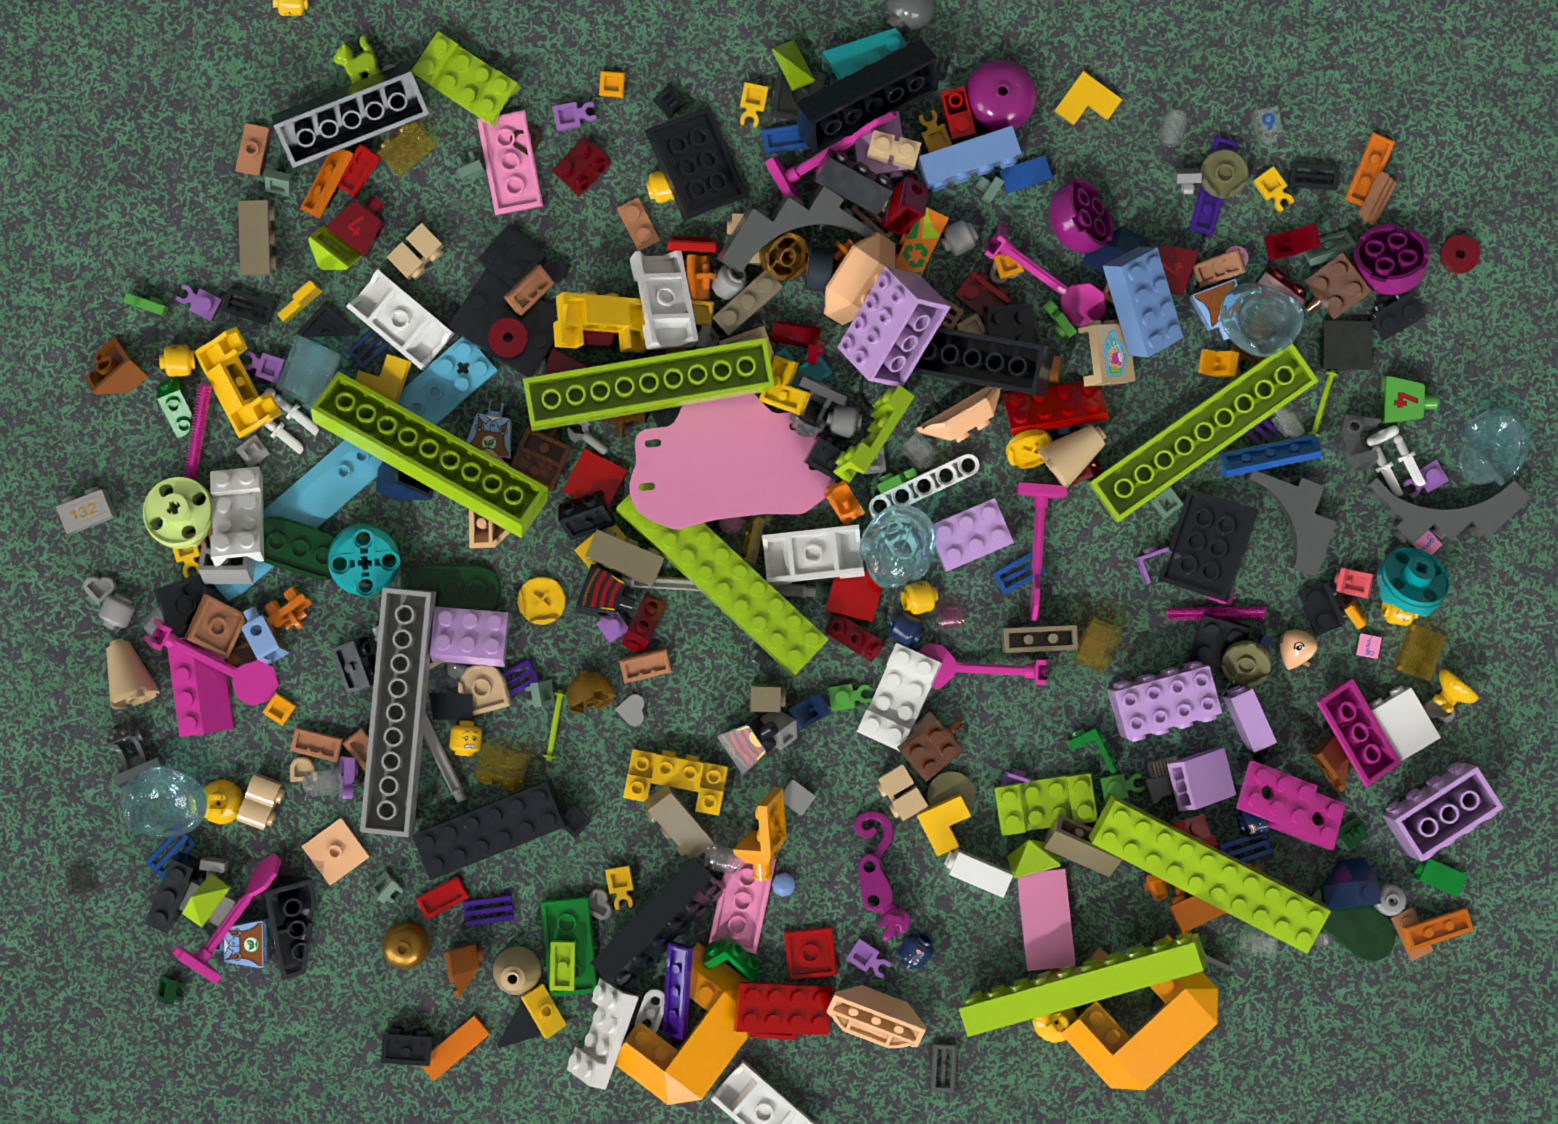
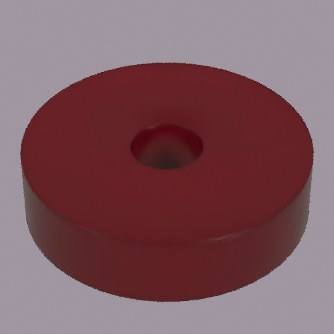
M1455 235L1448 238L1442 244L1439 257L1441 264L1447 271L1454 274H1464L1471 271L1477 265L1480 251L1477 243L1469 236ZM1457 250L1463 252L1462 259L1456 257Z
M503 318L495 322L490 328L488 341L496 354L512 358L525 350L528 344V333L519 321L512 318ZM507 333L513 336L511 342L504 341V336Z

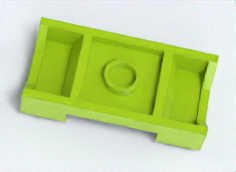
M439 31L412 69L417 78L493 128L497 124L499 113L509 98L521 89L517 82L487 65Z
M900 385L892 390L889 388L883 396L880 394L872 404L874 410L870 416L875 420L867 430L870 432L866 439L862 438L857 446H850L846 452H841L835 461L837 466L833 472L847 483L851 482L857 471L863 474L866 473L915 396Z
M1090 772L1031 780L1030 783L1018 782L993 786L1001 836L1050 828L1059 814L1082 824L1097 822L1098 820Z

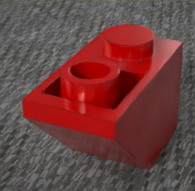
M962 86L940 92L944 119L951 142L974 138L976 131L965 87Z

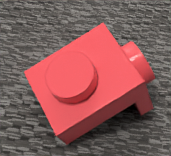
M1341 567V571L1336 573L1334 586L1337 587L1336 591L1339 593L1369 599L1374 575Z

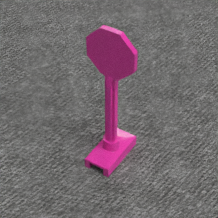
M889 112L859 129L854 135L843 138L829 148L834 151H844L859 138L891 122L897 117L896 112ZM829 148L799 166H793L786 170L779 157H772L765 162L783 197L791 198L795 196L802 200L794 183L800 180L802 175L817 167Z
M1002 222L997 225V235L992 239L990 237L986 239L984 254L990 259H993L998 252L1005 257L1008 255L1061 294L1062 313L1076 327L1086 326V322L1099 320L1106 312L1103 291L1091 282L1066 286L1017 250L1014 244L1007 240L1008 227Z
M1019 482L1016 485V495L1034 497L1033 579L1029 610L1030 621H1036L1040 599L1039 575L1042 568L1045 508H1048V498H1065L1067 496V488L1065 489L1062 485Z
M156 617L154 618L153 622L158 628L154 630L152 637L148 635L144 637V640L151 647L159 651L163 645L168 648L173 647L231 676L236 698L251 706L271 700L279 685L272 666L256 659L241 664L239 667H234L176 638L177 635L171 633L172 629L164 621Z
M925 644L917 651L942 663L932 688H942L955 676L956 672L1025 676V678L1035 679V684L1037 685L1048 684V678H1041V676L1046 677V667H1042V665H1048L1049 659H1037L1036 664H1025V666L959 663L955 661L953 655L944 645Z
M274 853L261 860L250 876L246 893L239 898L206 944L201 946L196 954L177 944L172 951L177 956V959L214 984H217L222 976L208 963L213 956V951L249 905L251 898L269 887L278 874L282 860Z

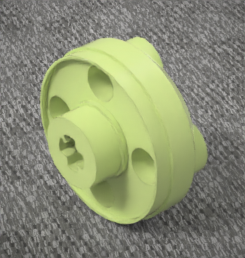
M173 477L163 480L152 488L145 499L143 519L146 528L153 538L167 547L184 549L199 546L213 528V497L204 486L195 480L184 477ZM173 488V493L164 497L165 491ZM202 496H206L204 504L197 506V500ZM163 520L162 527L159 530H154L155 523ZM190 529H195V535L188 539L186 537L187 532Z

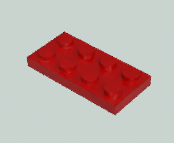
M1084 381L1048 386L1046 397L1019 392L1002 393L1011 435L1031 429L1048 430L1108 420V412L1101 387H1084Z
M738 981L733 1030L750 1033L828 1035L830 1015L827 1013V1009L832 1000L833 987L827 985Z

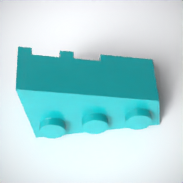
M893 28L823 51L821 57L838 80H841L845 76L877 62L886 55L892 54L908 44L898 30Z

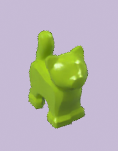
M361 36L359 40L364 53L354 58L351 48L342 43V46L337 49L333 57L336 64L345 67L352 83L362 80L364 74H369L368 77L381 72L378 68L375 52L371 45L368 44L366 36Z

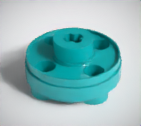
M366 523L351 525L343 529L334 538L328 551V566L334 581L345 591L362 597H369L374 593L380 592L383 587L390 585L398 573L401 561L397 545L391 535L378 526ZM360 532L369 533L367 539L358 540L356 536ZM386 554H393L395 556L391 562L382 561ZM337 557L345 559L344 564L339 566L334 565L333 561ZM363 579L371 580L370 585L367 587H361L359 583Z
M1400 548L1394 550L1384 559L1377 572L1380 598L1387 604L1394 605L1401 610L1419 616H1429L1445 599L1449 590V577L1443 565L1435 557L1420 549Z

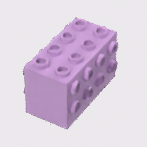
M885 266L837 348L868 381L903 387L951 306L919 274Z
M1193 661L1183 664L1184 668L1182 669L1167 668L1161 670L1160 675L1145 674L1136 677L1137 681L1134 682L1124 680L1113 683L1114 687L1107 689L1119 735L1135 742L1145 739V734L1148 733L1161 735L1170 732V727L1175 726L1182 729L1193 726L1192 721L1195 720L1209 722L1217 719L1216 715L1221 714L1222 710L1210 666L1204 665L1202 662Z
M1455 762L1446 769L1448 772L1442 776H1433L1426 781L1427 785L1420 790L1418 788L1413 789L1406 794L1407 798L1400 803L1398 801L1393 802L1385 808L1386 812L1381 815L1408 856L1419 861L1427 860L1435 852L1449 846L1458 837L1474 830L1478 824L1491 819L1498 811L1504 808L1477 766Z

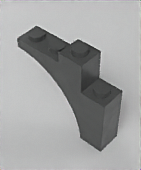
M1265 469L1249 472L1246 480L1255 483L1268 492L1277 501L1287 517L1293 539V557L1290 568L1309 576L1317 577L1337 524L1336 521L1331 520L1332 515L1321 511L1314 514L1325 486L1318 484L1319 479L1305 475V478H1297L1296 484L1293 485V480L1283 476H1279V479L1271 477V472Z

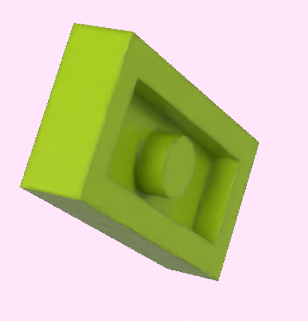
M551 940L550 990H575L576 941Z

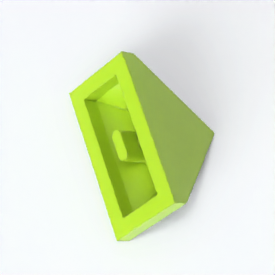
M794 40L772 48V52L792 91L815 81Z
M324 225L308 239L316 263L322 270H347L361 256Z
M1028 840L1010 853L1007 859L1013 878L1017 879L1060 867L1058 855L1044 849L1045 842Z
M211 873L191 896L182 914L202 928L231 887Z

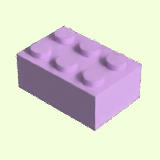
M995 498L926 527L943 569L946 572L1014 543Z
M435 607L430 645L431 660L505 667L509 631L508 612Z

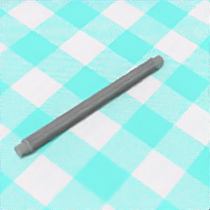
M622 575V580L626 582V586H631V588L700 591L685 577L658 576L654 586L650 587ZM806 584L772 586L782 596L806 598L815 597L816 586H806Z
M379 625L372 628V631L376 637L374 639L377 642ZM425 713L423 737L451 791L450 794L454 796L457 803H460L467 799L463 791L464 787H462Z

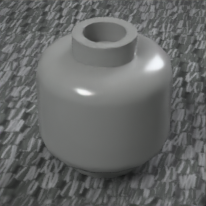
M959 220L943 229L944 237L940 239L946 252L951 251L953 255L959 256L975 248V241L978 240V236L970 222L966 223L963 220Z
M726 264L715 273L717 274L716 279L711 280V286L715 294L725 300L735 298L747 284L744 270L743 272H736Z
M837 405L833 412H828L826 426L830 427V433L833 436L852 439L855 434L860 432L862 415H859L857 408Z
M120 593L108 595L99 611V617L104 620L103 625L112 630H116L117 627H127L135 612V606L132 604L133 600Z
M1392 883L1379 885L1381 904L1374 905V908L1387 916H1395L1401 913L1406 905L1404 891Z

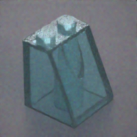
M297 334L276 389L282 392L280 397L294 402L295 399L303 401L302 407L311 410L312 405L338 371L342 373L348 358Z

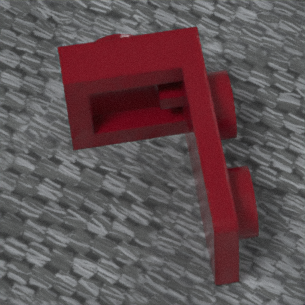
M1315 223L1289 232L1264 237L1269 261L1295 256L1321 246L1320 236Z
M778 320L773 322L771 341L809 348L806 363L816 365L817 355H823L825 341H820L821 327Z
M645 594L621 644L632 652L643 653L666 607V603Z
M840 614L834 616L825 630L827 635L871 663L879 656L885 643Z

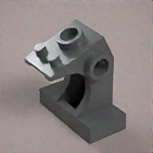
M802 373L798 381L799 386L808 389L807 392L811 393L809 401L812 399L821 403L822 406L817 416L804 412L803 416L792 413L790 420L793 421L791 428L796 429L795 432L798 435L809 438V436L813 437L817 433L821 434L826 424V420L823 417L830 403L834 401L843 406L847 399V394Z
M1351 412L1349 415L1345 414L1341 420L1338 436L1346 460L1345 469L1347 475L1369 470L1379 459L1376 449H1366L1360 439L1362 431L1376 428L1382 422L1381 419L1375 418V414L1363 417L1362 413Z
M132 721L126 724L121 722L113 726L109 731V738L106 740L112 753L117 752L123 767L122 773L112 776L115 785L122 784L165 765L162 756L152 760L149 759L142 742L145 739L143 731L139 726L135 727ZM133 742L139 755L128 759L123 746Z

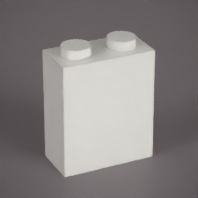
M1400 685L1389 692L1391 696L1384 700L1378 698L1368 705L1400 761H1403L1441 737L1412 688H1403Z
M958 848L954 852L949 851L944 862L949 875L1004 898L1013 877L1009 870Z

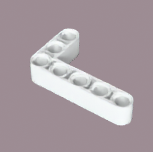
M963 455L870 500L869 512L892 559L905 561L912 553L911 545L895 511L977 473L980 464L974 455ZM966 458L974 463V468L971 472H965L961 467L962 461ZM942 469H948L952 473V479L947 483L939 478V473ZM921 479H926L930 483V489L926 493L920 492L917 488V483ZM900 489L908 493V500L905 503H899L895 499V493ZM876 500H883L886 503L885 512L880 514L874 511L873 504ZM889 521L895 523L897 527L895 534L891 536L885 534L883 530L884 524ZM899 543L907 548L906 555L901 558L894 554V547Z

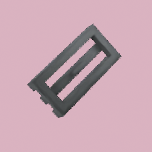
M933 1042L930 1092L955 1093L957 1044ZM938 1049H942L940 1087H936ZM947 1049H952L950 1087H945Z

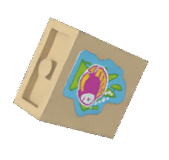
M1101 320L1086 322V327L1078 328L1079 333H1089L1094 375L1083 377L1084 387L1117 385L1135 381L1133 357L1129 356L1118 320L1103 321V324H1101Z

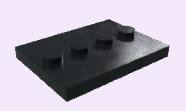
M710 107L650 127L645 131L684 221L748 197Z
M486 268L448 325V329L526 378L533 377L555 343L553 323L558 320L557 310L538 299L523 315H518L504 298L511 288ZM500 319H515L522 323L527 330L528 344L525 350L516 357H502L496 354L490 347L488 341L490 328ZM510 333L504 336L505 342H511L513 339Z
M1189 489L1169 546L1170 550L1167 552L1158 580L1228 602L1259 510Z

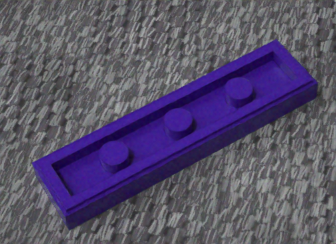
M1215 136L1210 154L1217 150L1236 152L1239 142ZM1202 184L1188 230L1213 236L1223 199L1211 196L1204 190Z
M671 941L668 943L662 1034L684 1040L687 1038L693 947Z

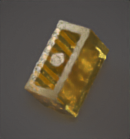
M1090 617L1073 662L1099 673H1103L1104 669L1108 670L1113 658L1109 656L1113 647L1116 648L1122 636L1119 633L1120 628Z

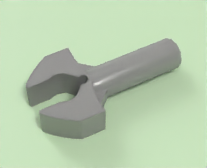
M589 422L578 423V425H581L584 434H576L567 427L569 438L575 443L578 440H584L602 455L608 452V446L589 432V426L591 425Z

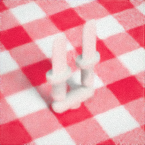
M273 388L265 390L262 395L271 392L279 407L288 413L286 415L288 420L291 417L316 436L319 432L318 426L298 410L300 407L298 403L295 406L291 405L281 395H276ZM271 421L264 425L271 432L273 431L270 435L273 439L277 436L298 454L303 452L302 444L283 429L284 423L281 422L278 425L276 422Z
M1393 425L1369 436L1366 439V443L1372 447L1371 450L1376 449L1379 459L1376 462H1378L1377 464L1380 467L1375 469L1376 472H1382L1391 492L1399 497L1404 494L1390 468L1394 465L1392 461L1387 463L1381 448L1375 445L1394 437V443L1398 447L1400 455H1402V457L1397 458L1399 463L1404 461L1416 485L1423 486L1426 483L1413 459V456L1416 455L1415 452L1409 453L1403 437L1398 435L1399 428Z

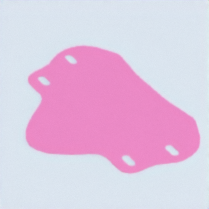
M748 394L684 405L673 424L668 427L644 429L635 439L636 465L631 476L629 489L633 505L640 514L650 521L672 529H683L708 521L759 514H802L825 499V488L835 480L818 470H810L809 465L803 462L816 441L814 439L816 435L813 437L809 436V438L798 435L795 432L796 430L789 428V425L793 423L790 420L792 412L779 414L772 412L761 401H758L759 398L755 394ZM659 439L661 441V445L658 447L649 448L645 446L647 440ZM651 482L655 484L653 490L641 491L638 488L642 483Z

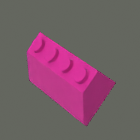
M178 638L225 662V658H222L194 643H191L185 640L184 638ZM167 647L179 736L184 737L235 729L228 678L225 677V673L173 647Z
M1353 679L1337 683L1319 696L1316 703L1365 787L1370 786L1401 764L1400 759Z

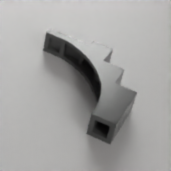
M818 186L805 208L803 207L805 204L803 201L792 196L791 198L783 197L770 219H768L769 214L758 207L756 209H747L717 259L736 272H743L752 257L768 242L787 231L802 226L815 224L837 226L849 230L862 240L872 236L875 232L873 231L874 227L867 221L855 219L853 217L854 213L844 206L839 208L844 200L842 197L824 186Z
M1372 478L1366 484V487L1369 489L1367 491L1368 495L1374 501L1378 502L1380 500L1386 506L1384 511L1392 519H1398L1392 527L1396 530L1394 533L1395 537L1403 544L1405 542L1414 544L1430 527H1433L1431 532L1439 540L1452 541L1468 524L1471 525L1469 529L1476 537L1490 538L1531 498L1515 480H1510L1495 493L1475 504L1457 509L1439 510L1417 506L1394 496L1378 478Z

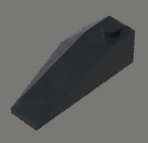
M278 876L274 878L269 887L262 891L260 895L280 978L285 980L306 973L309 953L308 944L310 931H312L313 927L312 918L316 907V896L311 877Z

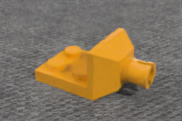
M774 787L756 807L755 816L759 820L758 831H749L733 849L734 855L745 863L753 864V879L757 881L771 879V862L777 856L787 838L783 788Z

